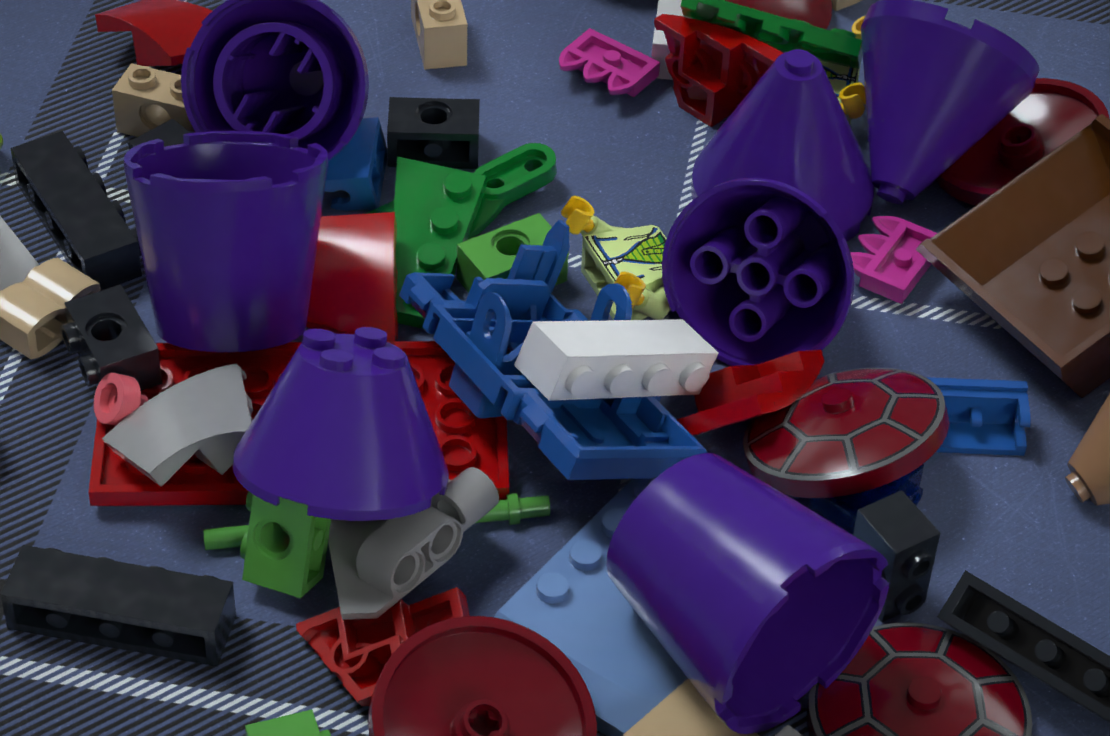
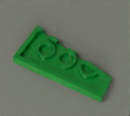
M682 0L680 7L684 17L730 28L762 41L783 53L801 49L808 51L823 62L856 69L860 68L863 56L862 40L856 38V35L850 31L837 28L826 30L812 26L805 21L784 18L725 0Z
M397 156L394 212L397 222L395 259L398 271L396 298L398 323L424 329L422 327L425 321L423 316L412 304H407L399 296L406 275L414 272L455 275L457 270V244L468 240L487 188V176Z

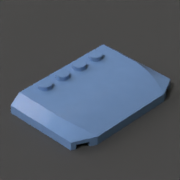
M655 478L632 479L525 583L494 616L495 618L523 625L537 632L568 657L580 673L591 695L595 709L597 730L606 736H622L688 679L610 580L606 568L609 544L620 520L637 496Z

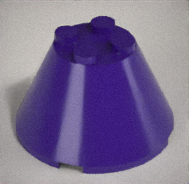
M741 178L715 185L696 197L682 210L673 223L665 242L662 258V279L667 301L672 312L676 310L680 319H683L718 352L716 359L728 365H756L797 351L823 350L835 338L846 321L854 294V268L848 244L830 214L813 198L795 187L764 178Z
M373 327L358 328L355 330V334H334L325 329L306 330L303 333V342L296 350L236 446L233 457V472L236 479L256 497L275 506L280 504V497L308 505L307 515L335 520H386L424 511L431 507V499L437 493L445 495L449 480L448 467L408 357L402 349L387 342V333Z

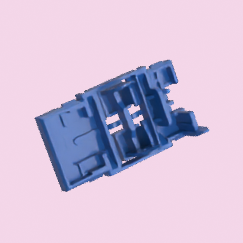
M558 220L549 230L542 246L520 244L507 279L486 278L483 280L481 277H475L466 301H461L450 290L455 277L453 274L414 272L406 275L399 296L407 304H412L425 319L422 326L428 334H434V341L455 362L449 387L476 417L504 416L506 420H514L517 425H522L539 443L538 448L567 480L656 478L669 467L685 458L707 453L706 449L659 403L661 396L549 401L514 366L533 321H589L579 310L566 309L552 295L570 249L569 226L563 220ZM615 283L601 288L590 321L608 320L613 302L616 305L614 320H631L632 302L625 287ZM509 348L511 352L507 355L506 352Z

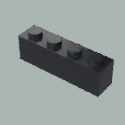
M61 131L11 148L16 184L69 265L100 284V291L142 276L141 251L136 228L129 229L118 201H110L107 197L106 188L101 176L98 173L92 174L90 172L85 154L80 146L73 147L64 132Z
M27 545L22 546L0 594L7 629L217 667L236 618L233 581L221 580L209 575L198 576L175 572L158 566L147 567L118 562L106 557L95 558L62 552L55 548L44 549Z
M965 570L937 618L1110 723V656Z

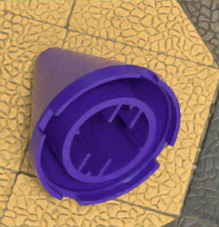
M227 0L215 8L201 22L203 24L196 34L191 47L186 50L181 72L183 103L188 119L196 133L256 131L298 137V147L308 149V144L313 143L324 147L328 153V161L338 155L351 141L362 122L367 106L369 92L368 69L357 37L344 19L332 8L320 0Z
M881 0L873 3L869 7L861 25L871 183L878 189L877 195L883 200L894 204H903L904 200H914L1026 99L1033 91L1040 71L1037 61L1029 51L1005 33L980 20L975 19L971 29L946 20L948 8L914 0Z
M801 49L791 50L781 54L699 153L692 173V200L711 187L734 179L764 178L779 181L799 189L818 202L834 219L843 233L846 242H848L859 233L860 224L864 218L871 214L875 187L871 183V170L822 63L808 51Z

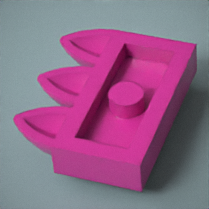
M591 28L569 44L559 57L561 70H580L583 72L585 82H604L608 84V91L611 95L628 94L635 97L654 81L660 72L659 61Z
M876 216L872 218V221L881 235L862 234L858 236L860 244L867 253L850 252L854 273L860 277V287L902 304L931 265L916 248L924 240L932 238L937 233L898 217Z

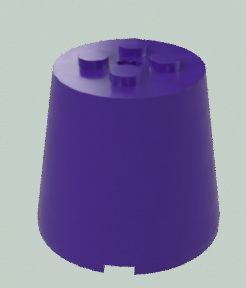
M211 131L183 134L184 144L164 147L163 140L155 139L139 144L127 151L124 155V171L158 336L169 344L206 352L259 351L286 344L300 337L306 330L328 168V153L326 149L317 143L308 144V149L298 147V137L256 131Z
M702 453L685 458L656 477L637 496L623 515L612 536L606 557L607 573L613 584L719 719L732 731L740 734L762 732L783 723L801 711V704L797 700L818 682L826 689L847 667L868 638L882 611L889 589V582L881 577L882 570L888 565V562L874 547L713 453Z

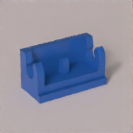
M379 117L363 118L351 141L338 155L328 161L325 191L335 192L343 190L350 195L347 198L337 197L332 199L331 208L344 211L368 209L370 212L379 207L387 162V145Z
M927 377L941 390L949 417L947 436L936 452L1025 456L1027 448L1025 427H1030L1031 425L1027 381Z

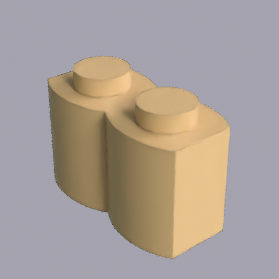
M60 258L47 260L34 267L27 274L23 282L15 283L0 291V340L29 359H36L47 354L63 340L61 325L67 324L64 303L99 292L100 284Z

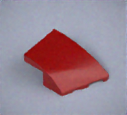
M141 0L95 14L98 32L132 31L137 65L174 66L183 64L187 48L191 47L196 34L203 25L201 22L212 10L178 0Z
M661 14L654 20L656 30L664 31L670 51L664 59L668 72L674 82L673 89L678 106L710 127L731 115L773 62L783 54V52L751 36L710 22L669 14Z
M395 212L321 216L306 327L325 329L336 334H355V330L358 328L373 327L387 333V341L398 340V314L396 309L398 271L395 259L397 222Z
M822 350L797 351L756 365L730 366L711 372L700 394L694 395L698 413L676 420L692 436L787 407L802 397L816 380L825 362Z
M455 587L411 605H407L400 599L376 619L342 620L340 607L297 623L296 629L321 657V660L330 671L343 683V686L361 706H370L372 694L385 664L403 642L427 626L451 618L470 616L466 595L458 587Z

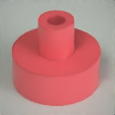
M109 373L101 379L94 395V413L99 422L116 426L125 417L147 402L148 397L141 394L139 383L134 377Z

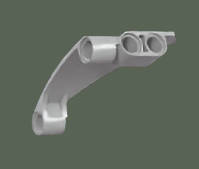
M470 467L453 480L449 479L445 495H439V493L434 495L431 499V507L424 511L386 520L347 521L331 519L328 544L342 620L376 619L445 564L459 548L463 533L499 503V494L492 480L481 470Z

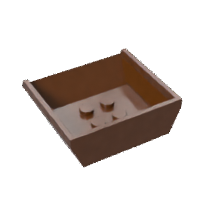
M1103 114L1099 115L1090 125L932 238L924 240L916 248L926 260L1081 398H1084L1110 378V119Z

